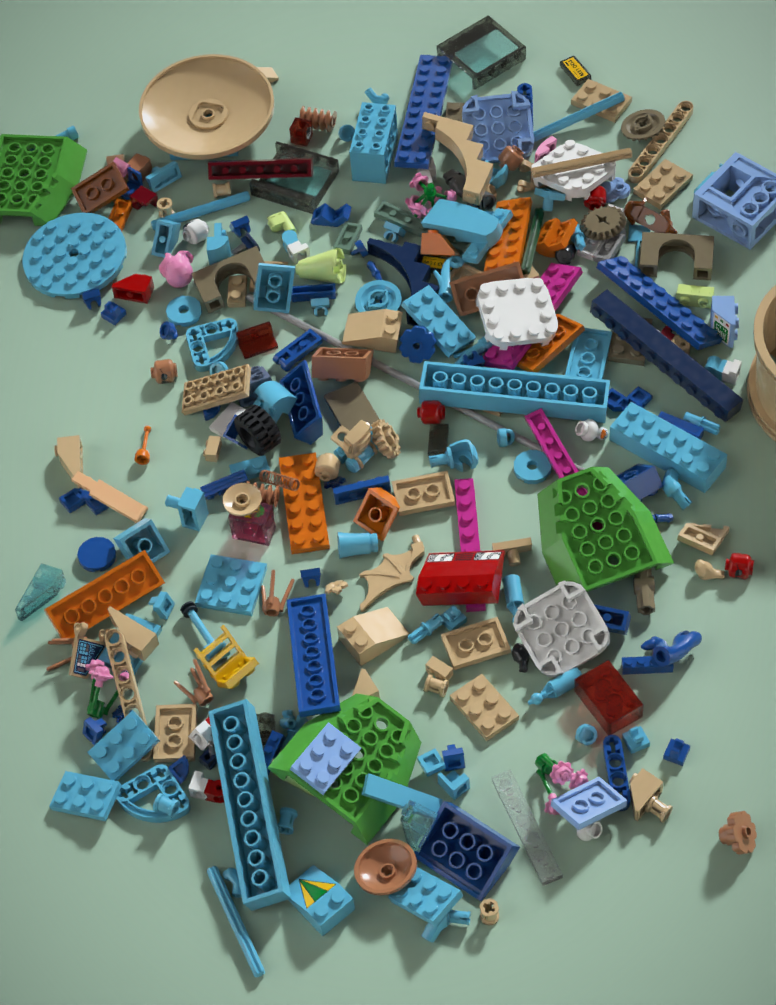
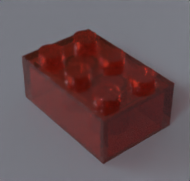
M609 660L575 679L574 692L607 735H612L643 717L644 704Z

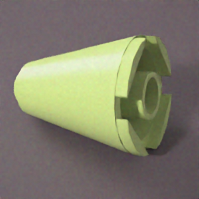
M335 248L299 260L295 267L296 274L303 279L341 284L346 279V264L342 262V259H345L344 253L341 248Z

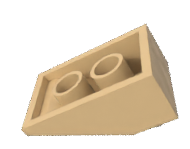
M380 309L348 314L342 344L396 353L403 312Z
M388 607L353 616L337 626L339 640L360 666H363L408 638L410 634Z

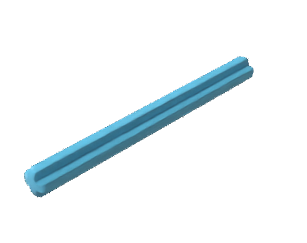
M618 92L533 131L534 142L625 100L623 93Z
M244 191L152 220V229L156 230L157 220L181 223L250 201V194L248 191Z
M218 867L208 868L207 874L252 973L254 977L258 978L265 974L264 967Z

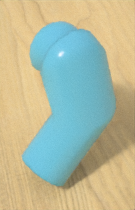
M368 88L365 91V94L372 103L387 104L390 99L386 93L381 96L376 95L372 88Z
M291 709L284 710L282 712L283 718L279 721L280 726L284 729H292L296 726L293 711Z
M228 868L223 872V878L233 883L232 896L241 898L237 870L235 868Z

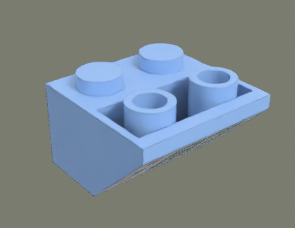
M712 296L710 327L718 332L717 334L722 337V343L729 348H733L734 340H737L738 336L737 329L739 328V318L735 315L738 314V303H735L734 296Z

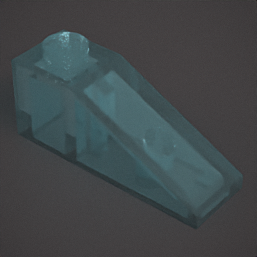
M41 563L15 609L18 620H25L56 597L60 589L64 588L66 579L61 569Z

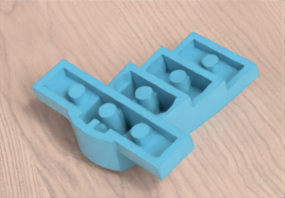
M438 199L421 224L423 228L438 230L439 234L454 236L457 242H470L471 244L461 257L464 262L478 264L489 248L499 241L503 229L513 217V213L511 210L497 208L491 215L466 204Z

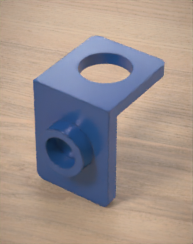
M131 167L127 168L129 181L126 184L129 191L120 196L126 200H129L130 195L141 185L143 186L142 174ZM132 173L137 176L138 181L133 178Z
M235 414L227 425L223 437L247 450V446L235 440L238 436L234 422L235 417L238 415Z

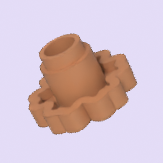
M745 811L730 813L727 818L728 824L719 829L721 843L728 846L732 845V850L738 855L752 853L756 847L754 840L757 837L755 824L751 822L750 815Z

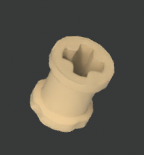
M229 181L217 185L212 183L214 199L218 196H231Z
M164 197L157 201L160 218L174 214L170 198Z
M429 674L424 684V692L430 691L444 698L449 687V681L433 678V675Z
M656 795L649 800L645 807L647 813H653L660 818L662 823L666 821L673 810V806H667L658 800Z
M491 898L483 900L479 906L481 911L480 919L485 925H494L499 920L498 903Z

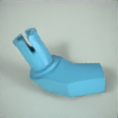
M668 469L662 481L664 486L662 489L667 497H672L684 510L692 501L681 490L682 485L678 482L679 473L673 469Z
M451 909L436 927L427 923L421 936L434 943L441 931L448 927L450 923L470 925L471 918L469 917H471V911Z

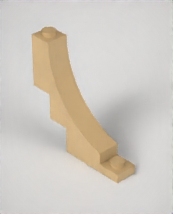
M424 112L422 116V129L435 132V140L449 148L463 167L466 182L463 188L462 201L480 205L493 176V164L481 161L483 157V144L471 141L474 125Z

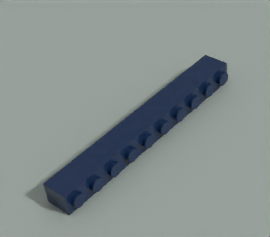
M608 289L592 300L590 313L595 318L602 321L608 329L613 330L622 340L630 344L635 351L640 352L649 362L657 366L662 373L668 375L676 384L684 388L689 395L695 397L704 407L711 410L717 418L722 419L726 423L741 410L744 399Z

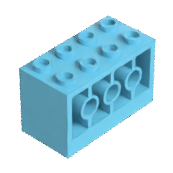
M362 102L349 151L352 181L386 184L398 137L396 105Z

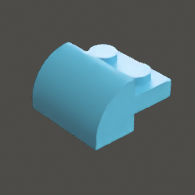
M214 223V237H207L209 266L232 256L229 237L226 236V230L222 229V223Z
M267 381L258 386L254 391L258 398L253 405L263 408L272 417L274 422L277 423L282 413L289 414L297 398L280 383Z

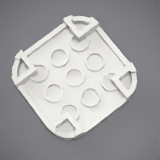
M567 140L565 144L558 146L532 165V168L601 154V152L575 143L574 140ZM616 161L533 178L534 185L539 188L544 184L565 194V200L572 201V198L581 197L587 200L593 189L606 180L613 181L615 179Z
M541 278L493 281L480 286L476 298V307L480 311L487 343L490 341L493 345L500 347L499 350H507L508 346L541 343L542 346H545L555 337L558 329V320L549 291Z
M559 582V585L525 605H520L514 616L513 625L515 631L536 667L549 678L557 677L575 667L581 666L601 654L610 644V633L586 590L581 584L575 582Z

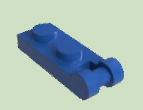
M309 329L276 353L273 361L277 365L280 364L285 372H288L295 363L320 346L323 340L312 329Z

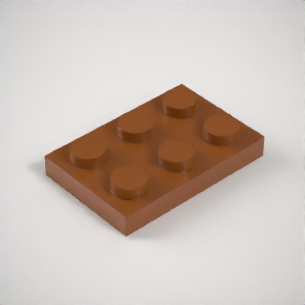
M113 161L72 187L71 190L83 213H95L128 192L129 188L117 164Z

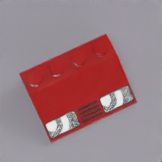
M505 551L429 553L418 576L416 596L422 606L498 603Z

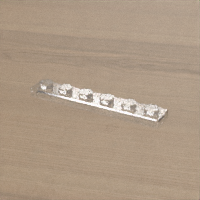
M508 770L493 776L492 783L542 885L544 886L562 879L563 874L512 771Z

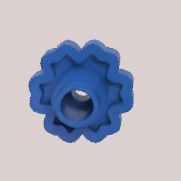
M416 325L411 330L406 329L400 337L402 344L399 346V350L402 356L409 357L412 363H421L424 359L429 360L436 351L434 347L436 343L434 334L426 332L424 326Z

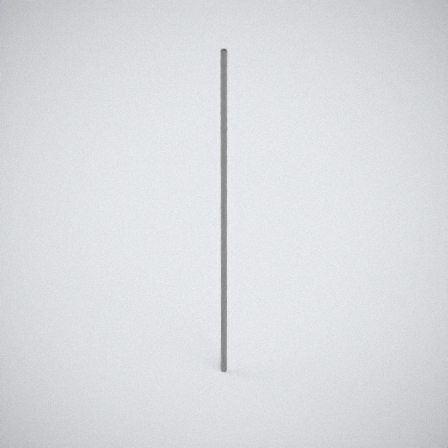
M248 293L246 300L253 303L254 295ZM271 312L305 331L312 329L322 340L337 348H353L349 345H343L342 341L288 313ZM374 358L372 359V366L419 390L420 382ZM452 407L496 431L500 428L508 429L472 409ZM514 432L515 441L532 450L544 452L539 444ZM575 464L578 471L584 470L583 467Z

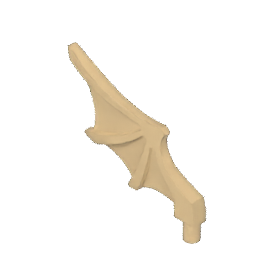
M419 535L412 536L414 544H411L409 551L397 555L383 554L384 560L378 567L359 574L360 578H365L368 583V594L360 604L361 612L389 590L414 581V577L410 574V569L417 560L425 555V548Z

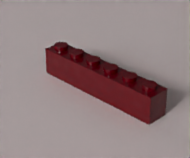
M313 158L208 162L209 180L312 177L314 175Z

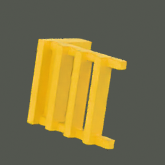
M222 625L220 628L223 634L203 651L200 652L198 648H195L193 651L196 653V657L203 663L204 668L209 671L211 678H214L219 688L233 689L240 684V680L244 676L252 674L259 663L255 657L245 655L225 625ZM228 638L230 643L207 661L205 656ZM234 647L237 652L214 671L211 666Z

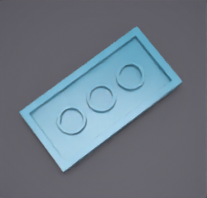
M430 285L415 293L401 304L419 326H424L426 332L434 334L435 344L448 358L472 343L476 338Z
M584 328L585 331L572 343L565 376L603 379L612 332Z

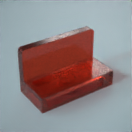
M270 321L236 332L237 344L244 359L278 348Z

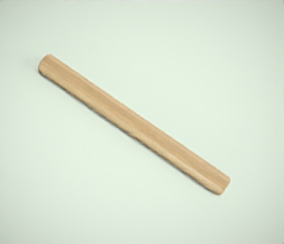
M625 148L531 168V174L533 178L628 159L632 157L631 148Z

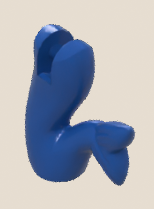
M682 631L674 637L672 646H668L664 639L653 636L641 645V649L653 650L654 661L660 666H667L679 661L692 648L698 646L702 641V636L696 631Z

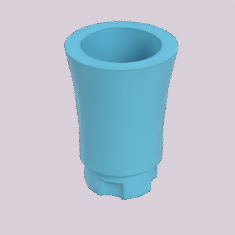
M337 532L339 559L378 552L377 533Z

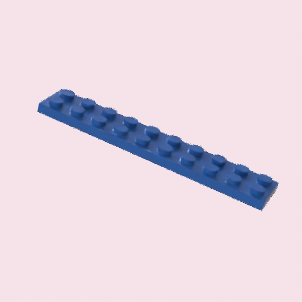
M420 55L394 161L395 167L429 170L435 145V132L422 129V116L424 112L441 116L453 66V57Z

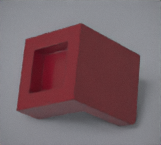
M142 185L130 195L132 207L136 210L149 204L157 207V194Z

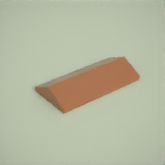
M519 261L449 282L459 317L479 311V308L476 307V298L482 284L524 278Z

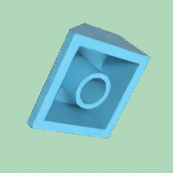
M144 518L113 538L122 555L127 560L143 550L147 552L153 563L170 553L152 519Z

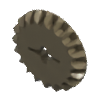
M640 110L624 119L621 131L623 136H626L627 139H632V141L638 140L640 142L643 139H653L654 135L658 136L659 132L663 131L666 122L665 117L657 110Z
M607 205L604 208L602 206L599 209L594 208V211H588V214L584 215V218L581 220V231L589 239L607 240L622 232L626 225V217L624 212L615 206L610 207Z

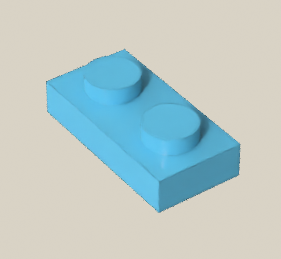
M265 455L229 465L231 474L244 469L248 480L258 478L262 470L270 471Z

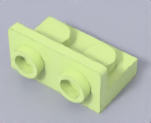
M678 284L676 299L683 306L711 308L714 287Z

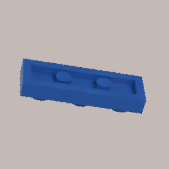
M379 476L374 479L332 488L335 505L364 499L369 488L381 487L390 493L389 476Z

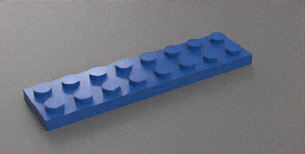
M619 256L598 262L596 267L695 349L700 350L721 343L722 337L717 334L718 332L715 329L709 327L703 319L694 315L689 308L679 304L678 299L672 297L664 288L653 282L652 278L643 274L627 258Z
M326 594L287 600L300 718L341 711Z

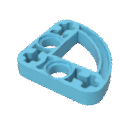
M227 318L194 326L186 331L188 346L197 371H209L210 366L214 362H225L230 358L239 340L236 320ZM210 329L217 330L214 334L207 333ZM192 335H196V336H197V340H196V341H194ZM229 337L225 347L219 353L209 358L205 343ZM196 347H202V348H203V349H202L201 351H199V352H195V351H194V349H195ZM199 358H203L204 364L200 363Z
M163 764L156 765L124 783L116 798L117 803L126 813L136 819L152 823L173 821L187 815L191 810L188 797L168 767ZM161 772L164 774V777L161 778L158 776V773ZM142 781L149 783L145 789H139L137 787L138 784ZM170 786L176 787V791L173 794H167L165 790ZM158 789L168 799L174 801L179 798L184 808L179 807L176 816L171 818L164 812L143 809L133 803ZM125 793L128 797L124 798L121 794Z

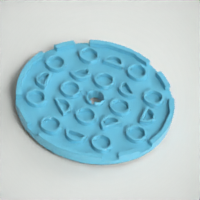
M73 213L53 219L39 228L30 238L24 249L22 264L28 281L39 292L54 298L56 296H62L65 299L80 298L82 293L95 289L101 290L117 277L123 268L124 259L127 257V246L122 231L110 219L93 213ZM71 253H72V254L78 253V255H77L76 257H75V256H72V257H71Z

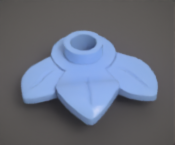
M615 177L611 182L606 181L600 184V186L606 189V203L614 202L617 199H625L630 195V185L625 183L624 179L620 177Z

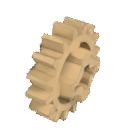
M384 419L373 422L371 424L372 441L378 447L379 452L383 453V456L386 455L387 459H393L401 453V447L398 445L400 443L398 434L395 433L388 422L385 423Z

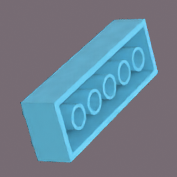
M633 402L625 408L610 426V441L664 471L668 469L677 471L679 473L678 479L703 493H706L726 468V453Z

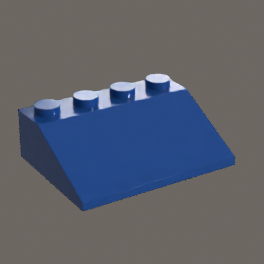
M443 801L414 853L417 860L479 901H482L509 867L520 846L455 804Z

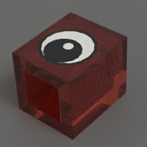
M295 117L289 128L292 144L308 146L313 136L311 120Z

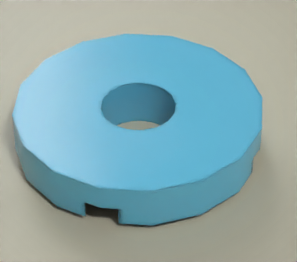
M191 296L176 297L167 305V318L175 326L187 327L193 325L200 319L202 314L201 304L196 298ZM182 310H188L186 313H180Z
M527 450L516 457L514 473L524 483L538 484L545 481L546 477L550 475L551 464L544 452ZM535 465L537 466V468L531 470L528 468V466Z

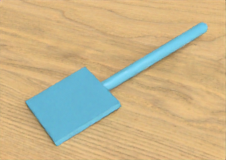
M629 224L628 242H637L635 267H638L642 232H650V229L643 225Z

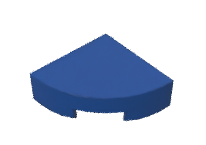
M221 405L203 410L205 421L214 418L219 413Z
M185 755L168 767L179 784L186 780L189 773V762Z

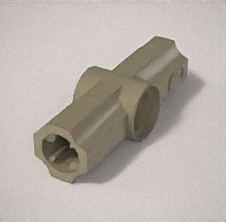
M651 568L634 574L633 577L634 595L637 597V610L642 615H650L655 612V582Z

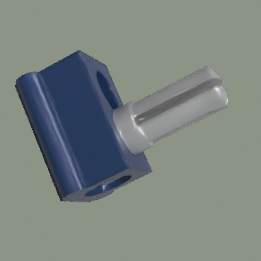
M246 233L240 239L242 243L231 250V253L236 255L242 250H248L257 246L260 252L258 244L249 233Z
M212 740L208 742V749L199 757V762L208 770H211L217 764L214 742Z

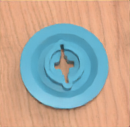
M374 280L366 283L359 289L355 297V305L358 312L380 309L397 311L402 304V297L398 287L385 280ZM375 300H382V303H376Z

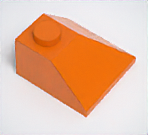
M369 488L353 522L371 534L377 533L378 539L384 541L400 509L395 496L383 488Z

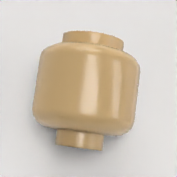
M332 453L320 455L316 461L315 475L322 481L336 479L339 474L340 460Z

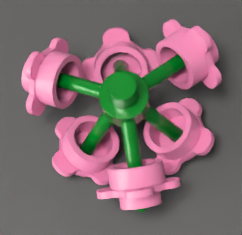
M419 172L415 174L409 186L416 188L417 191L424 190V194L420 197L412 195L410 199L407 198L405 200V203L415 217L421 218L426 217V212L429 213L438 199L456 202L457 195L452 189L450 191L446 190L442 194V187L436 186L434 188L433 183L428 184V177L422 176ZM427 201L431 205V208L428 210L424 207Z

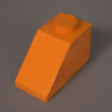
M428 230V233H422L420 254L437 257L460 256L455 247L444 235L439 234V231Z

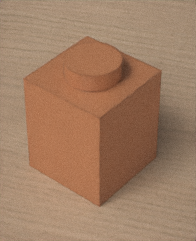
M136 153L128 162L131 168L142 174V181L152 171L151 160L146 156ZM132 173L133 178L138 181L137 176Z

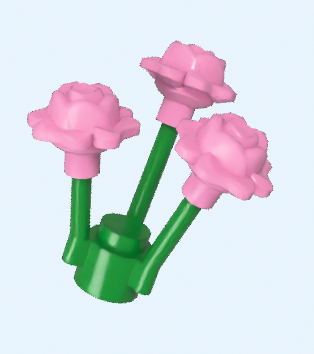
M92 659L90 664L85 665V670L89 671L93 680L86 714L101 719L103 715H108L109 709L119 694L117 690L106 707L104 706L105 702L98 700L103 683L114 677L110 675V671L104 662ZM122 672L119 675L120 681H125L129 678L128 672Z
M546 753L539 755L535 760V765L538 768L536 773L540 776L549 795V802L545 803L544 811L550 815H560L551 807V800L557 796L552 792L545 774L553 778L552 782L554 784L564 785L565 782L570 781L569 788L573 790L589 782L587 778L588 773L584 769L574 773L571 763H564L563 761L557 763Z

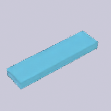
M367 774L365 777L362 795L432 820L442 805L443 799L372 774Z

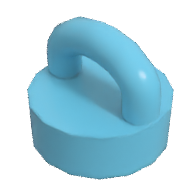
M342 125L338 135L345 142L352 141L355 129L351 125Z
M214 362L210 366V375L228 370V367L224 362Z
M500 428L497 430V443L499 447H507V445H511L514 442L515 434L511 429ZM507 434H510L509 441H507Z
M583 724L577 729L575 739L584 745H591L597 739V730L594 726Z

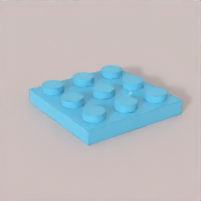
M211 554L195 600L196 607L252 616L267 571V564Z

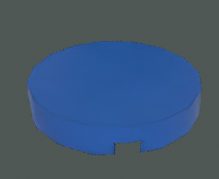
M94 537L82 543L78 549L77 556L80 565L89 572L100 570L101 572L113 565L116 560V550L114 544L109 539Z

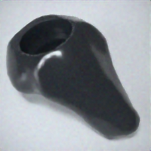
M570 244L566 248L555 252V259L559 264L568 265L574 260L577 251L575 245Z
M517 643L512 648V657L519 664V672L526 673L530 655L524 644Z

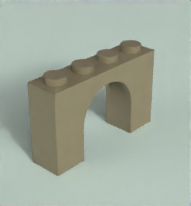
M642 232L639 269L647 277H657L659 259L668 252L680 251L688 254L693 259V279L711 280L714 236Z
M257 246L191 273L208 313L225 307L219 292V286L227 277L234 274H244L250 277L255 285L259 263H265Z

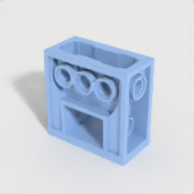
M735 152L694 193L692 218L751 250L776 224V173ZM728 190L735 193L732 197L725 195Z

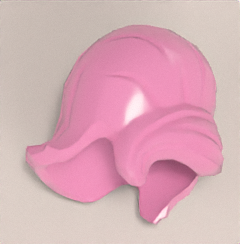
M179 251L175 256L165 253V258L159 265V271L172 287H185L192 280L191 273H193V269L190 263L193 262L194 257L189 251Z

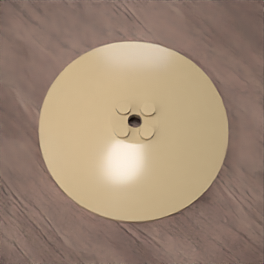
M221 54L193 56L166 67L149 82L143 91L139 103L140 122L149 140L155 146L171 155L195 160L220 158L244 149L258 139L265 131L274 112L273 89L264 73L243 59Z

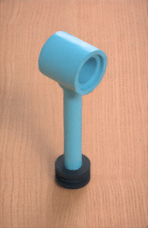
M186 602L182 605L180 611L185 618L192 620L206 641L207 645L203 647L205 649L214 639L196 614L198 608L194 602ZM224 641L206 655L208 660L226 646ZM230 652L226 653V654H225L221 659H219L218 661H220V660L224 659L225 657L229 656V655H230Z

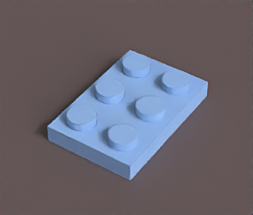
M328 722L293 763L290 770L324 795L359 753L361 747Z
M600 777L551 800V807L577 830L625 808L627 805V800Z

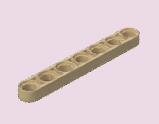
M680 102L666 120L663 131L659 132L658 136L655 135L628 170V180L631 183H640L653 168L692 116V102ZM687 107L690 110L683 111L682 108ZM680 118L681 121L676 122L673 119ZM672 129L673 132L668 133L665 130ZM664 140L665 143L660 144L657 141ZM649 151H656L657 153L654 154V155H652V154H649L648 152H649ZM641 162H647V163H649V164L646 165V166H643V165H641L640 163H641ZM639 173L640 176L634 177L631 174Z
M110 629L105 633L104 639L124 718L132 709L136 708L139 711L138 716L147 725L125 637L118 629ZM114 633L119 634V641L114 644L110 643V636ZM118 652L124 653V659L121 662H115L114 659ZM122 671L129 672V678L125 681H120L119 679ZM130 689L133 690V698L125 700V692ZM152 748L148 755L142 757L140 761L148 762L151 760L154 749Z

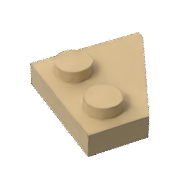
M686 523L678 534L677 540L713 556L729 533L730 527L723 526V529L711 528V525Z

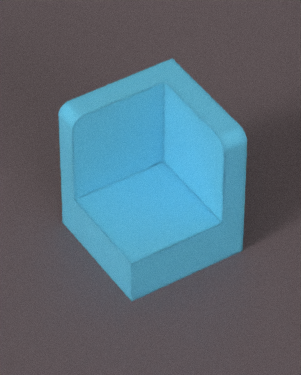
M453 770L446 776L441 772L437 774L438 784L453 800H456L470 789V780L465 773L459 776Z

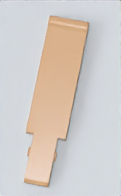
M79 471L71 479L72 482L81 486L82 489L89 491V496L135 523H138L148 510L147 506L100 479L96 482Z

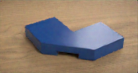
M639 386L627 397L611 388L609 390L607 407L614 412H621L633 402L644 408L653 399V395Z
M74 488L59 497L61 504L69 513L85 504L95 515L109 508L89 496V491L82 490L81 488Z

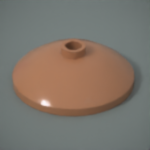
M379 840L366 847L358 856L354 866L355 879L358 885L367 893L380 896L393 894L403 889L412 880L417 869V858L413 849L401 840Z

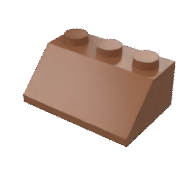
M320 347L311 356L312 378H318L320 381L336 379V381L341 382L353 379L354 382H364L370 376L374 351L373 349Z

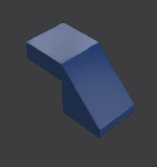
M324 203L314 210L311 224L338 227L349 220L352 207L346 203L339 209L334 210Z

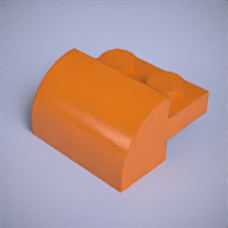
M558 218L544 222L535 251L545 257L555 258L556 251L568 246V242L575 233L578 222L574 218L561 222Z

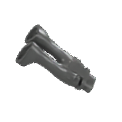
M451 169L443 174V178L450 189L463 199L466 177L459 171L456 172ZM485 191L480 205L467 203V205L480 210L482 207L485 210H489L495 205L496 198L493 194Z

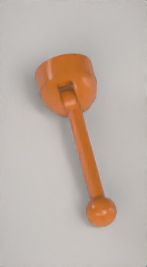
M150 426L144 427L143 446L135 453L134 460L140 465H146L150 460V453L146 450L148 434L151 431Z

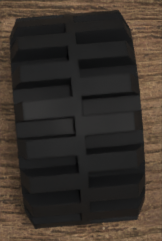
M252 405L235 417V427L240 438L255 454L263 456L281 443V435L276 423L260 406Z

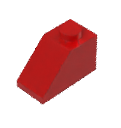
M133 274L113 283L111 286L114 298L148 304L154 290L152 276Z

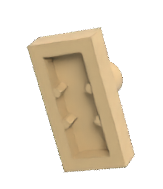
M531 537L492 543V551L504 550L505 555L508 556L509 566H518L521 564L519 553L532 550Z

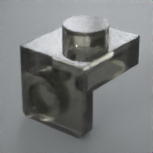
M263 712L256 714L262 746H265L272 730L276 731V721L274 714Z

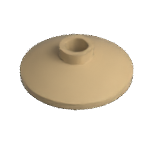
M249 483L235 484L229 487L223 495L224 508L235 516L252 514L259 508L262 500L259 489Z

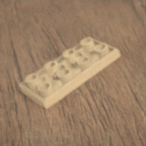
M250 365L237 366L185 382L182 413L189 415L249 397Z

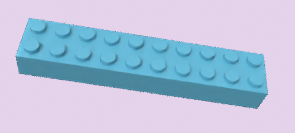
M424 361L419 386V404H422L425 400H438L442 405L448 407L524 415L542 408L546 417L581 421L592 419L596 422L605 423L610 380Z
M247 699L208 711L243 904L251 911L292 899L255 707Z

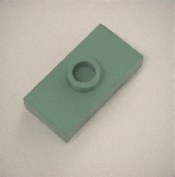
M346 221L333 249L341 248L344 254L350 255L355 242L363 230L362 225Z

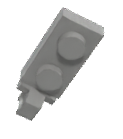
M625 228L615 237L602 240L593 254V261L599 262L615 257L625 241Z

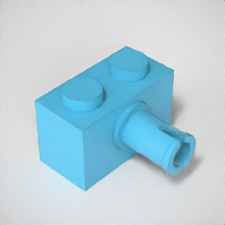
M186 487L181 498L172 495L166 497L165 506L178 509L182 527L200 532L209 514L204 492L197 488Z

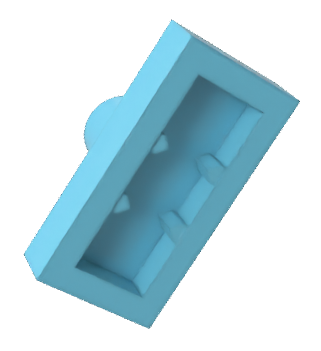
M172 161L162 168L155 166L151 171L152 174L146 176L150 191L155 193L178 180L182 175L178 163Z
M535 187L534 194L544 198L542 206L544 211L552 212L554 200L565 201L564 193L553 189Z

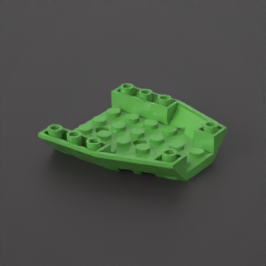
M1 134L0 224L3 215L32 217L34 226H43L47 222L58 218L74 195L71 188L80 183L87 149L69 137Z
M590 467L554 481L537 494L542 554L556 586L562 581L581 584L586 592H589L652 567L655 570H659L674 564L651 512L609 467ZM582 487L585 488L588 493L584 496H581L577 493L576 490ZM594 522H600L602 523L603 528L601 530H595L592 527V524ZM611 556L617 557L619 563L612 565L608 562V558Z
M357 693L340 703L341 711L320 714L304 723L267 769L283 781L288 776L352 824L354 827L350 833L368 845L397 807L362 795L366 775L372 774L408 787L422 742L411 722L378 697ZM329 722L361 747L360 752L363 757H355L336 779L339 787H330L322 795L292 772L290 768ZM376 722H384L386 729L378 728Z

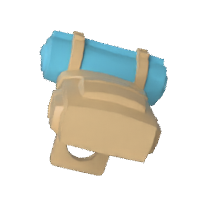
M360 420L350 431L344 426H340L330 438L345 452L348 457L345 465L352 473L362 470L364 464L373 455H376L379 450L372 441L370 424L363 420ZM340 433L347 434L344 437V441H340L337 436Z

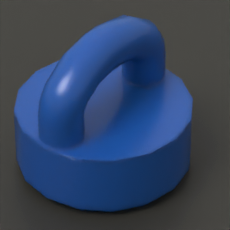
M358 240L355 242L357 249L352 251L351 255L354 256L360 253L363 258L366 257L369 253L362 241Z
M166 321L161 325L159 333L162 339H177L178 332L173 323Z

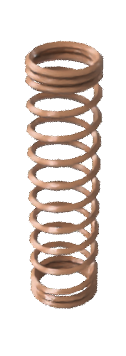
M262 470L259 474L260 481L291 491H297L300 486L298 479L286 475H280L268 470ZM274 475V480H275V477H276V475H277V480H276V482L274 481V483H272V482H273V481L271 480V479H272V476Z

